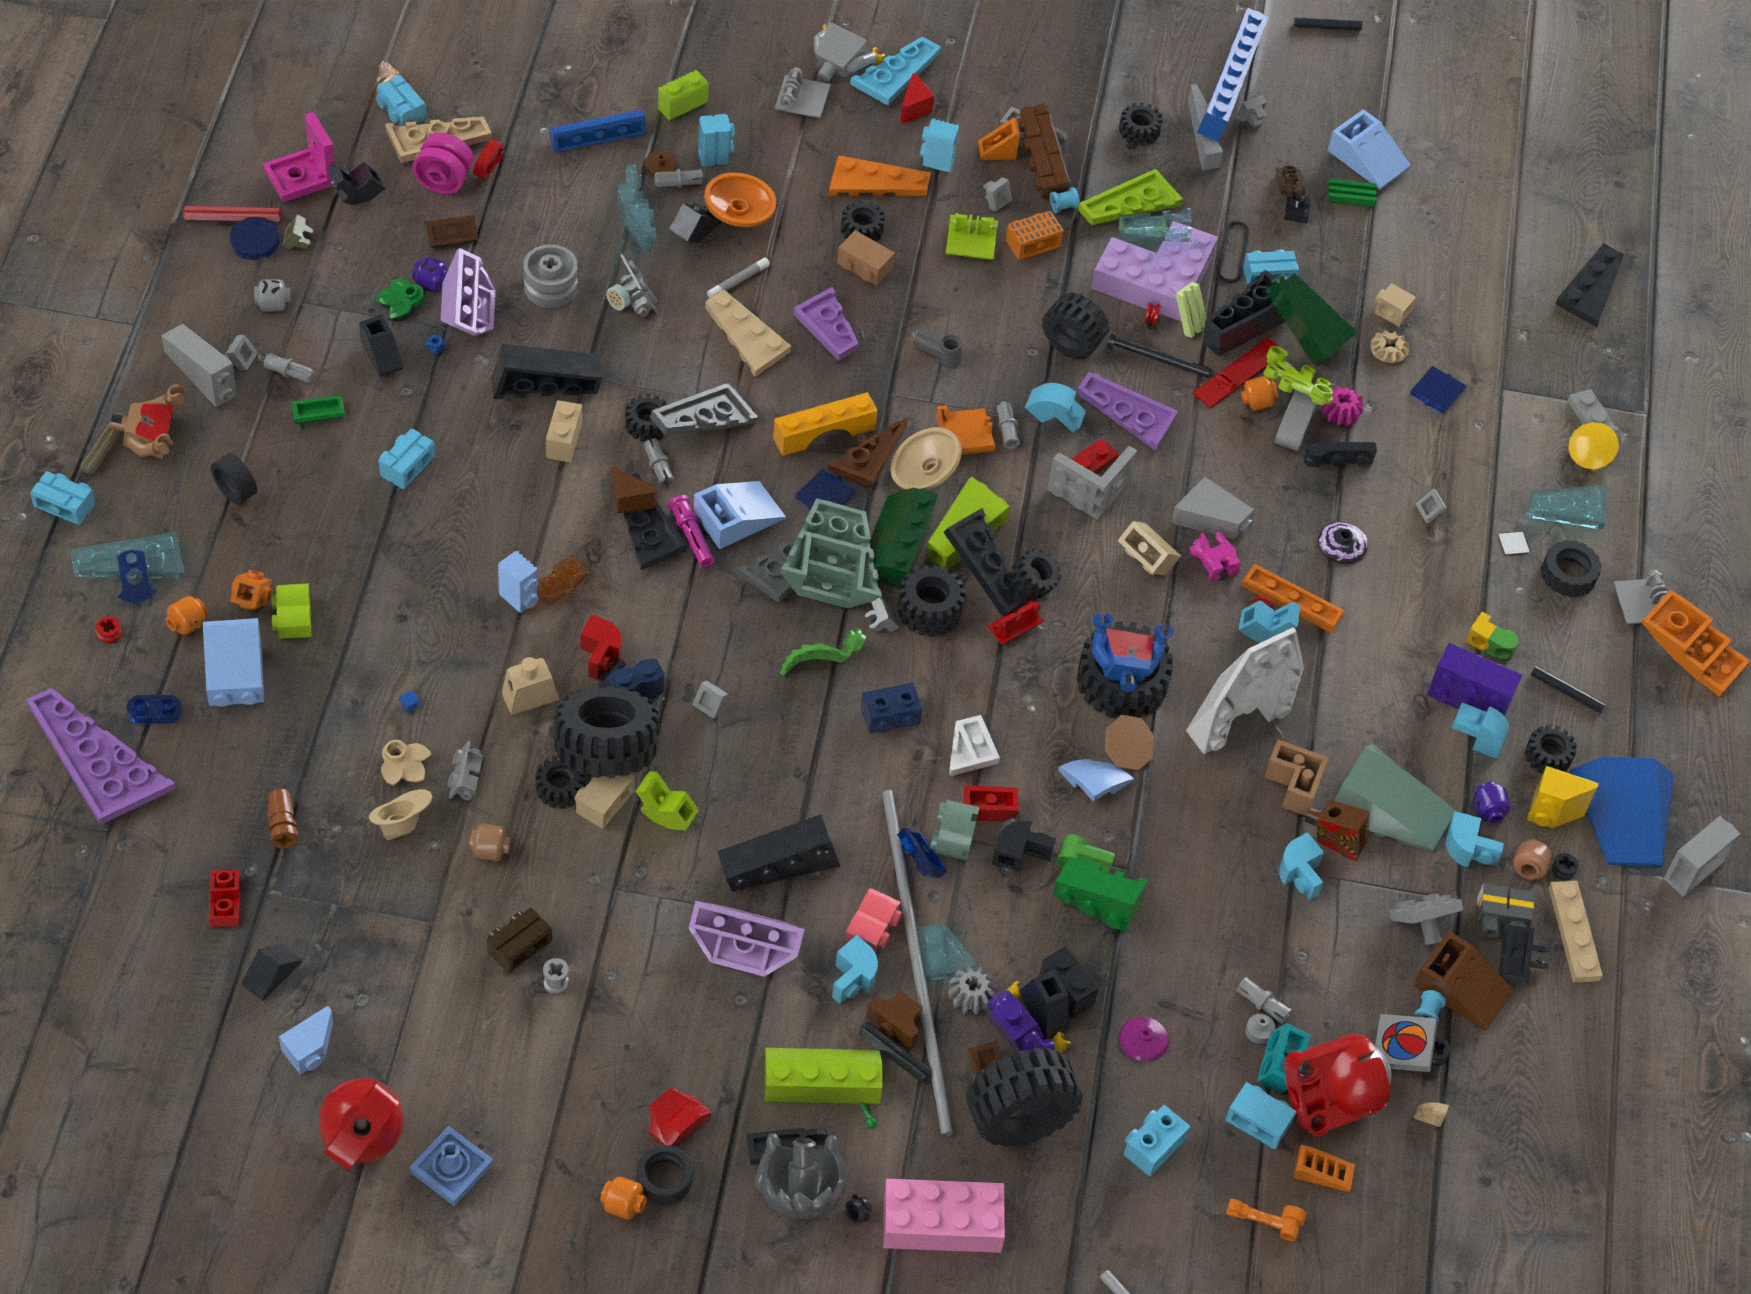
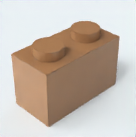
M855 230L838 247L837 264L877 286L893 270L895 253Z

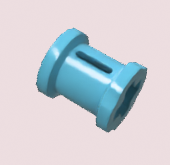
M1074 187L1069 188V191L1050 193V204L1054 213H1059L1062 209L1070 207L1076 209L1079 206V195Z
M1434 990L1424 991L1421 996L1422 1004L1420 1009L1416 1010L1414 1017L1437 1018L1438 1025V1014L1440 1009L1445 1006L1446 998Z

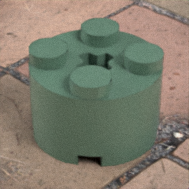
M947 800L946 803L941 802L936 822L941 823V827L934 830L930 848L935 849L936 854L967 861V852L970 850L979 807Z

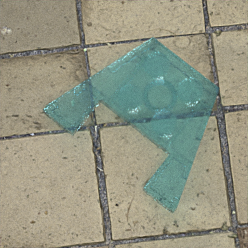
M1184 208L1182 213L1172 214L1171 210L1163 211V216H1150L1147 213L1120 217L1119 239H1124L1126 242L1138 240L1192 242L1191 227L1166 228V224H1172L1173 221L1192 223L1191 208Z

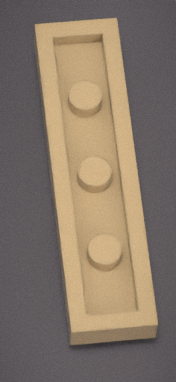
M1578 881L1551 882L1549 892L1573 983L1600 981L1603 975Z

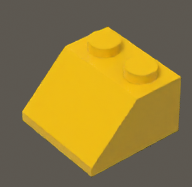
M1546 766L1534 793L1527 821L1533 822L1538 826L1553 829L1584 817L1599 783Z

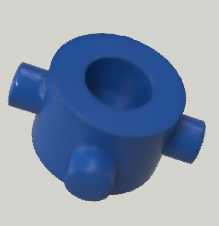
M435 334L429 337L428 342H425L424 345L428 347L430 352L437 354L443 350V346H447V343Z
M415 691L406 692L398 698V701L402 702L405 712L413 711L417 707H421L422 704L421 701H418Z

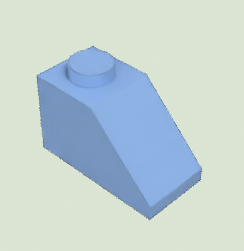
M329 1006L279 1036L281 1051L300 1075L306 1071L316 1069L325 1060L333 1026L332 1012Z

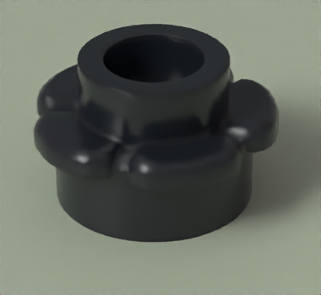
M854 1194L852 1199L846 1202L845 1210L850 1220L858 1223L870 1219L872 1206L866 1197Z

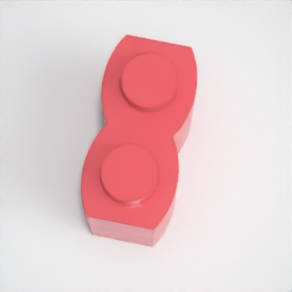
M870 888L846 931L845 941L849 942L858 935L874 950L875 954L879 947L884 949L890 938V933L887 932L891 926H897L902 916V912L899 911L900 901Z

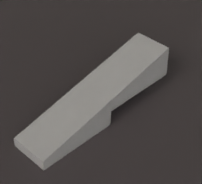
M1193 84L1189 92L1188 105L1202 171L1220 167L1223 150L1217 141L1197 133L1208 104L1197 84Z

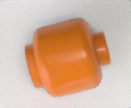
M1266 376L1247 380L1244 383V390L1240 391L1244 406L1249 404L1253 411L1272 407L1275 404V399L1279 398L1274 380H1269Z
M186 596L168 606L166 623L172 631H176L181 635H187L203 626V622L206 621L208 615L207 609L200 599Z
M616 1177L612 1181H608L602 1190L600 1198L608 1214L625 1220L632 1219L637 1213L641 1214L647 1203V1197L644 1196L642 1185L624 1177Z

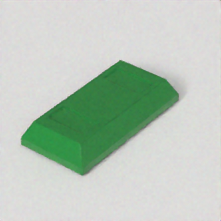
M342 395L291 402L294 423L296 424L339 419L346 416Z

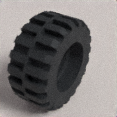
M595 686L589 690H578L575 695L570 694L557 707L554 716L555 752L562 763L571 770L576 769L579 774H590L596 778L600 776H607V778H615L618 775L622 777L628 776L633 771L637 773L644 766L647 767L658 752V711L647 697H643L641 693L636 691L630 692L627 688L623 687L618 689L614 688V686H606V688Z
M1033 1048L1031 1051L1022 1050L1011 1056L1009 1054L1003 1056L997 1062L993 1061L988 1064L986 1069H981L976 1074V1078L971 1079L965 1096L979 1136L992 1145L997 1146L1000 1144L1002 1147H1009L1013 1144L1016 1146L1024 1145L1026 1142L1032 1143L1038 1141L1039 1138L1052 1135L1058 1129L1061 1130L1068 1121L1071 1122L1075 1118L1076 1113H1079L1083 1100L1082 1092L1069 1059L1060 1052L1047 1048L1045 1050L1040 1048Z

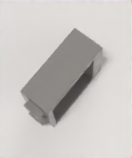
M1719 816L1677 851L1664 880L1685 897L1726 862L1741 833L1731 823Z

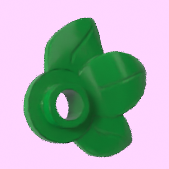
M399 278L390 282L391 288L381 291L376 298L377 303L390 306L388 318L394 320L409 314L412 308L420 306L424 301L425 292L422 286L411 284L409 280Z

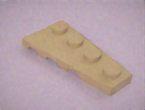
M484 117L452 119V122L447 123L440 120H430V124L416 125V121L406 122L405 126H394V123L385 124V130L401 163L415 160L424 140L428 135L436 132L454 135L468 146L492 140V133Z

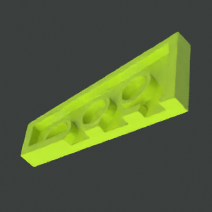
M1154 169L1079 203L1078 210L1091 225L1182 206L1183 198L1157 169Z

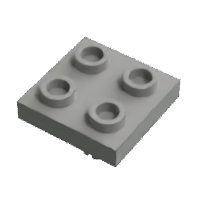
M1439 894L1424 896L1421 902L1414 903V900L1398 903V908L1389 910L1391 921L1412 924L1420 922L1424 944L1429 945L1439 943L1442 940L1436 917L1462 911L1463 905L1461 899H1453L1450 895L1439 896Z

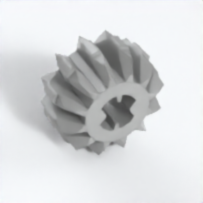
M970 966L966 968L965 972L958 969L955 978L950 979L948 996L949 999L953 1000L954 1008L962 1006L963 1014L968 1012V1010H972L975 1016L979 1013V1009L986 1012L989 1009V1001L995 996L996 984L991 981V974L982 975L981 967L977 971H972Z

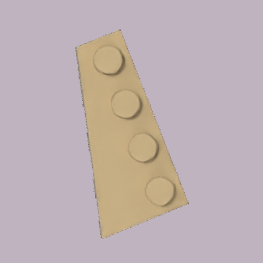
M724 289L705 301L706 310L719 328L725 331L727 339L740 352L739 356L744 363L747 362L754 377L791 352V345Z

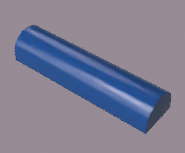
M642 109L549 128V137L554 153L646 134L645 114Z

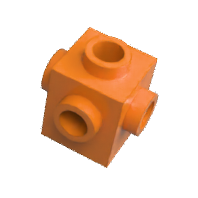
M248 570L247 573L236 576L231 587L232 595L230 602L240 604L241 608L247 610H256V608L266 605L271 599L272 588H270L272 580L264 578L263 573L254 570Z

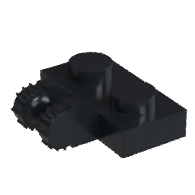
M1505 924L1498 973L1504 980L1528 983L1530 968L1548 970V963L1545 961H1531L1532 950L1547 953L1550 952L1551 947L1533 944L1535 928Z

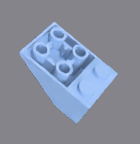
M1364 109L1332 132L1328 151L1367 181L1376 184L1379 190L1411 167L1382 123Z
M760 481L716 484L694 494L693 512L697 514L699 522L719 549L786 519L784 513Z

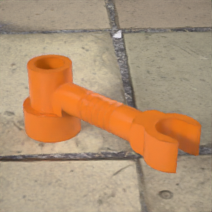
M1230 1199L1226 1210L1228 1216L1241 1219L1247 1218L1280 1229L1279 1236L1287 1241H1296L1299 1229L1304 1225L1307 1215L1303 1209L1287 1205L1284 1206L1282 1216L1279 1217L1261 1212L1260 1210L1258 1211L1236 1199Z

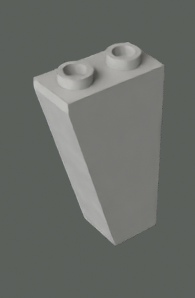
M184 324L161 335L164 352L215 407L229 402L233 397L237 396L233 363Z

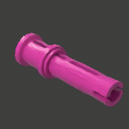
M676 496L669 501L667 507L670 512L674 513L677 519V527L684 531L699 565L702 568L709 567L715 562V558L697 525L698 516L695 512H692L688 496Z

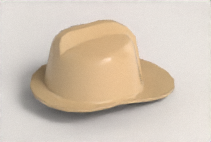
M423 789L407 792L370 812V822L380 826L386 840L406 835L415 829L418 822V813L427 808L431 803V792Z

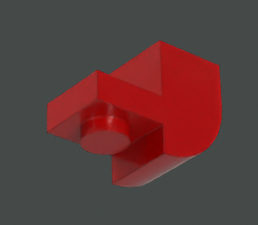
M593 614L580 634V649L592 653L588 661L589 677L598 680L603 671L607 672L611 661L615 662L616 659H621L622 637L619 629L612 622Z

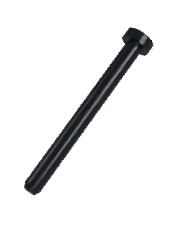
M1114 331L1111 332L1107 343L1108 348L1113 349L1116 346L1205 377H1211L1213 372L1209 367L1118 337V333Z

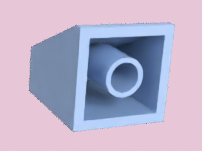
M258 618L203 622L206 691L209 706L251 705L264 702L263 657Z

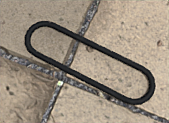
M1231 221L1225 229L1218 267V275L1225 282H1236L1242 275L1249 228L1242 221ZM1239 224L1246 230L1238 276L1234 279H1228L1221 273L1228 232L1231 225Z

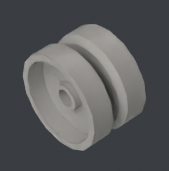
M542 245L530 251L524 259V292L528 299L534 304L545 308H557L568 304L574 299L578 291L577 259L574 254L567 248L558 245Z

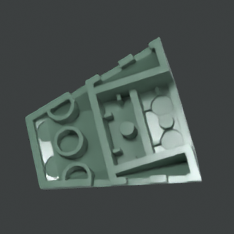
M816 498L780 571L797 595L844 608L869 603L882 597L881 590L878 589L877 570L874 569L873 564L874 553L869 543L871 537L866 512Z
M1373 743L1365 747L1334 800L1369 811L1368 831L1374 832V836L1381 838L1389 836L1398 839V843L1429 852L1434 851L1456 811Z

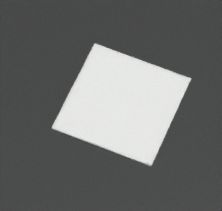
M1523 532L1499 534L1505 554L1529 552Z

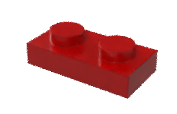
M1100 438L1071 460L1098 474L1116 461L1119 453Z

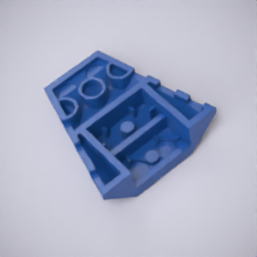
M1604 756L1571 769L1569 774L1599 783L1587 809V817L1596 829L1595 835L1608 865L1661 867L1665 850L1674 773L1654 758Z

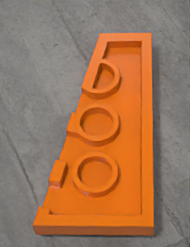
M838 155L829 188V196H837V193H849V196H859V193H873V196H883L885 193H894L895 196H926L931 172Z

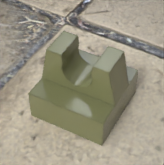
M296 215L286 227L282 246L291 250L293 246L306 249L310 245V240L306 238L310 237L313 229L305 225V218Z

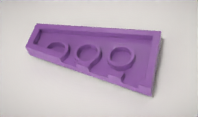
M1091 372L1087 373L1077 391V395L1155 451L1160 446L1178 414V411Z

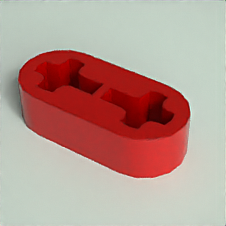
M495 140L488 142L475 162L474 176L485 180L489 178L502 158L504 152L503 143Z

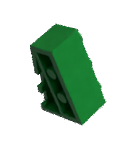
M1070 857L1055 881L1052 895L1065 904H1071L1079 908L1086 915L1094 916L1106 922L1111 928L1119 929L1126 933L1141 908L1148 880L1140 878L1137 882L1124 878L1125 873L1123 872L1107 873L1101 871L1102 866Z

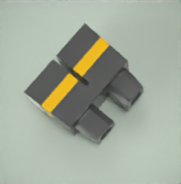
M1483 884L1477 897V907H1479L1477 926H1482L1483 936L1488 938L1498 937L1500 930H1504L1505 924L1529 927L1533 920L1535 892L1510 888L1508 892L1507 887Z

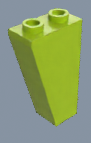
M971 477L928 541L926 558L939 566L940 569H944V567L950 569L962 558L943 532L948 527L982 507L986 514L984 520L988 528L992 527L993 532H995L1007 522L1010 506L1003 498L991 492L984 483Z

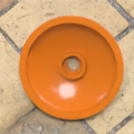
M725 173L713 178L705 189L704 200L708 210L716 218L732 226H758L767 222L775 212L776 197L772 189L762 180L748 174Z

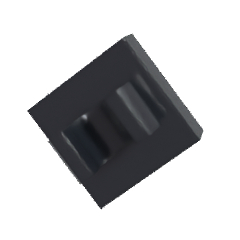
M1292 195V198H1287L1284 220L1307 223L1311 204L1309 197L1305 196L1304 199H1298L1295 195Z

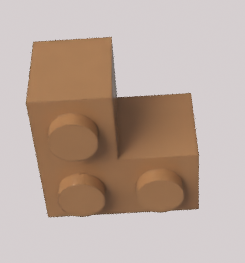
M1279 739L1277 740L1269 760L1265 778L1289 786L1282 808L1306 816L1309 808L1312 806L1329 757Z

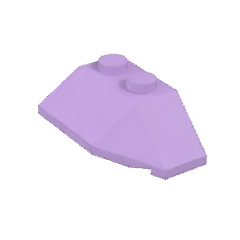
M459 248L455 253L442 285L441 321L473 336L491 332L494 329L495 289L487 272L482 267L483 262L481 258Z
M695 901L689 924V930L711 963L760 976H766L798 957L805 931L803 928L780 920L701 901Z

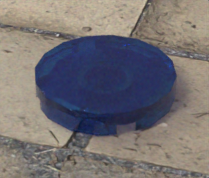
M262 218L242 220L232 228L230 233L233 251L245 259L257 260L264 255L266 258L277 250L280 243L276 226Z

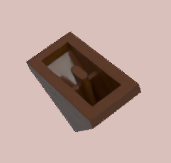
M614 466L611 468L610 486L618 514L651 509L657 505V488Z

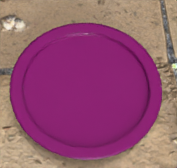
M1135 1017L1128 1020L1121 1027L1119 1042L1124 1052L1131 1058L1150 1062L1159 1059L1166 1053L1169 1047V1035L1165 1027L1157 1020L1150 1017Z

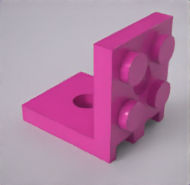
M314 112L305 114L308 149L263 163L264 172L283 203L333 186L330 182L332 177L328 171V168L335 163L333 143ZM292 174L301 175V176L296 177V178L290 177V175H292Z

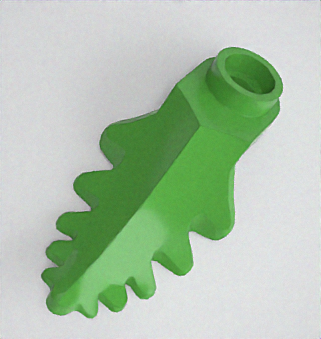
M859 628L855 631L850 630L844 639L843 644L846 646L843 650L822 643H815L814 645L803 644L801 649L792 650V654L785 658L786 662L782 664L780 674L785 676L796 664L811 659L844 662L850 657L852 652L855 654L859 652L865 642L866 635Z

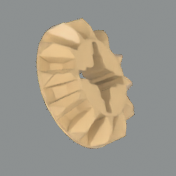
M1385 330L1382 334L1376 333L1375 337L1371 340L1370 348L1373 355L1379 360L1387 363H1398L1408 356L1409 342L1405 341L1404 335L1398 336L1396 331L1389 333ZM1386 344H1389V345L1395 344V346H1394V347H1392V346L1386 347Z

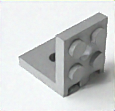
M1128 446L1102 477L1058 452L1052 461L1047 490L1098 520L1131 482L1137 450Z

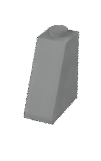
M1204 477L1175 506L1171 522L1175 525L1215 535L1221 531L1224 537L1236 539L1242 532L1245 534L1250 530L1253 525V520L1251 519L1254 509Z

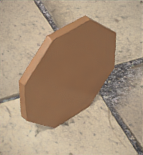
M1120 715L1106 727L1105 751L1116 767L1138 771L1153 758L1154 735L1142 718Z

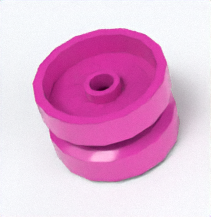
M436 132L428 135L424 140L420 152L413 162L412 171L420 184L430 191L439 194H452L462 187L466 175L472 167L474 156L468 145L458 137L448 133Z

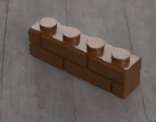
M1043 103L1035 105V107L1021 108L1020 118H1017L1019 133L1024 132L1025 138H1022L1024 151L1030 153V158H1028L1030 172L1035 171L1036 177L1033 178L1036 192H1041L1042 199H1049L1051 192L1062 193L1069 191L1070 180L1048 104Z

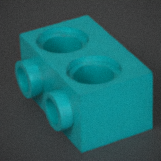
M1288 1023L1270 1032L1257 1083L1280 1094L1286 1092L1288 1089L1284 1070L1285 1058L1293 1051L1307 1050L1311 1035Z

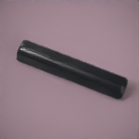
M866 1022L860 1028L859 1035L880 1050V1052L918 1081L924 1083L930 1077L932 1071L930 1067L871 1022Z

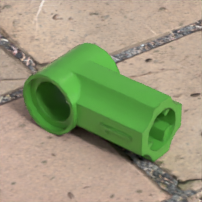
M1070 834L1065 836L1056 861L1061 868H1064L1070 857L1100 865L1102 866L1101 871L1109 873L1115 854L1090 846L1082 837Z

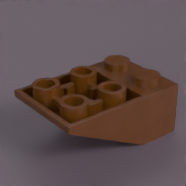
M1450 931L1446 933L1422 966L1414 983V986L1423 992L1434 990L1441 993L1446 998L1445 1006L1485 1031L1514 991L1472 945Z

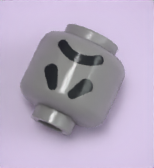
M281 279L261 280L258 286H254L255 306H259L263 312L284 311L286 303L291 302L290 287L285 288V283Z

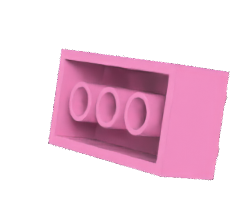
M886 1179L884 1189L883 1248L1001 1253L1005 1239L1004 1183Z

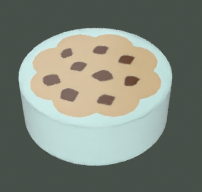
M616 284L607 290V299L613 308L622 310L629 306L630 295L623 286Z

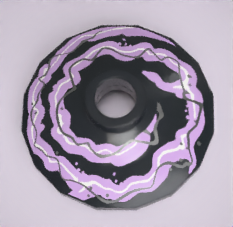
M1334 522L1321 529L1318 536V547L1329 560L1339 564H1351L1358 562L1365 556L1368 550V539L1357 526L1347 522Z

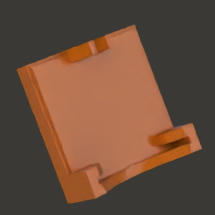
M947 405L937 406L936 421L938 427L948 429L956 435L961 444V455L995 451L992 422L990 423L991 417H987L985 408L948 412Z

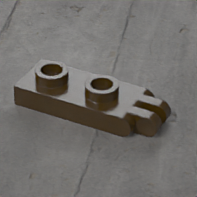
M1290 165L1283 166V168L1277 167L1275 177L1280 193L1286 194V198H1292V195H1295L1296 198L1301 199L1302 196H1305L1306 186L1300 169Z

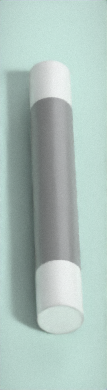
M764 257L707 291L708 297H713L723 289L728 291L770 266L768 259Z

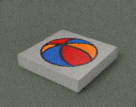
M1380 1014L1375 1047L1385 1055L1391 1069L1430 1072L1437 1030V1018Z

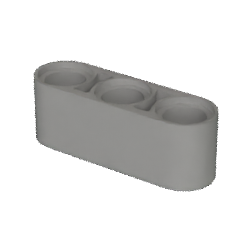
M1298 390L1294 391L1278 429L1274 444L1297 452L1299 451L1317 407V404L1312 402L1308 394Z

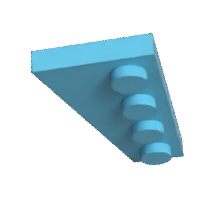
M921 37L900 49V53L897 55H890L884 58L883 63L878 66L872 65L866 69L864 74L851 77L850 85L889 105L909 85L912 73L920 75L941 54V46Z

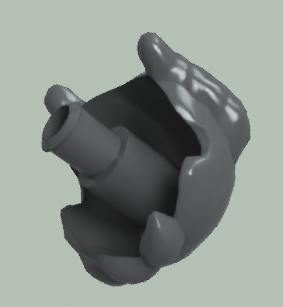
M769 1134L765 1153L762 1155L757 1167V1175L754 1180L758 1192L764 1197L769 1207L779 1215L791 1219H813L831 1211L848 1186L846 1168L839 1153L837 1137L835 1135L828 1136L823 1149H815L816 1142L809 1138H799L793 1141L794 1147L789 1148L781 1147L777 1134Z

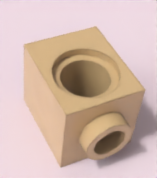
M1391 283L1386 290L1382 289L1375 299L1377 303L1375 314L1400 327L1412 313L1416 297Z

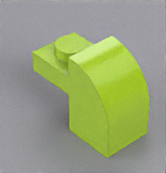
M649 771L635 791L644 803L641 811L650 820L668 829L686 831L699 811L687 792L670 791L658 772Z

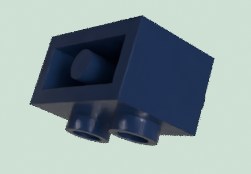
M914 682L862 693L861 710L869 733H883L890 729L912 727L921 723L923 708Z

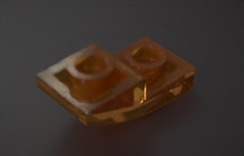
M572 555L555 564L551 574L538 580L537 595L550 606L577 587L590 574V570Z

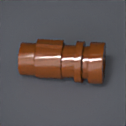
M285 789L274 790L268 796L269 809H267L271 844L277 848H290L299 841L291 795Z

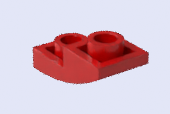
M240 870L211 871L210 927L239 926Z

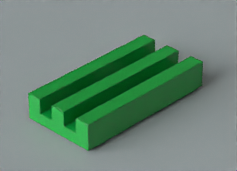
M1329 179L1328 201L1375 207L1376 184Z

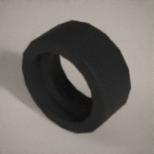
M228 453L211 464V473L216 485L231 502L239 505L257 493V484L253 474L247 465L235 454Z
M669 1145L656 1146L646 1151L640 1158L637 1167V1182L642 1185L644 1196L650 1202L659 1205L674 1204L682 1200L690 1191L693 1180L692 1162L687 1154L679 1148ZM658 1162H669L681 1169L682 1179L678 1185L662 1189L655 1187L648 1181L647 1173L652 1165Z

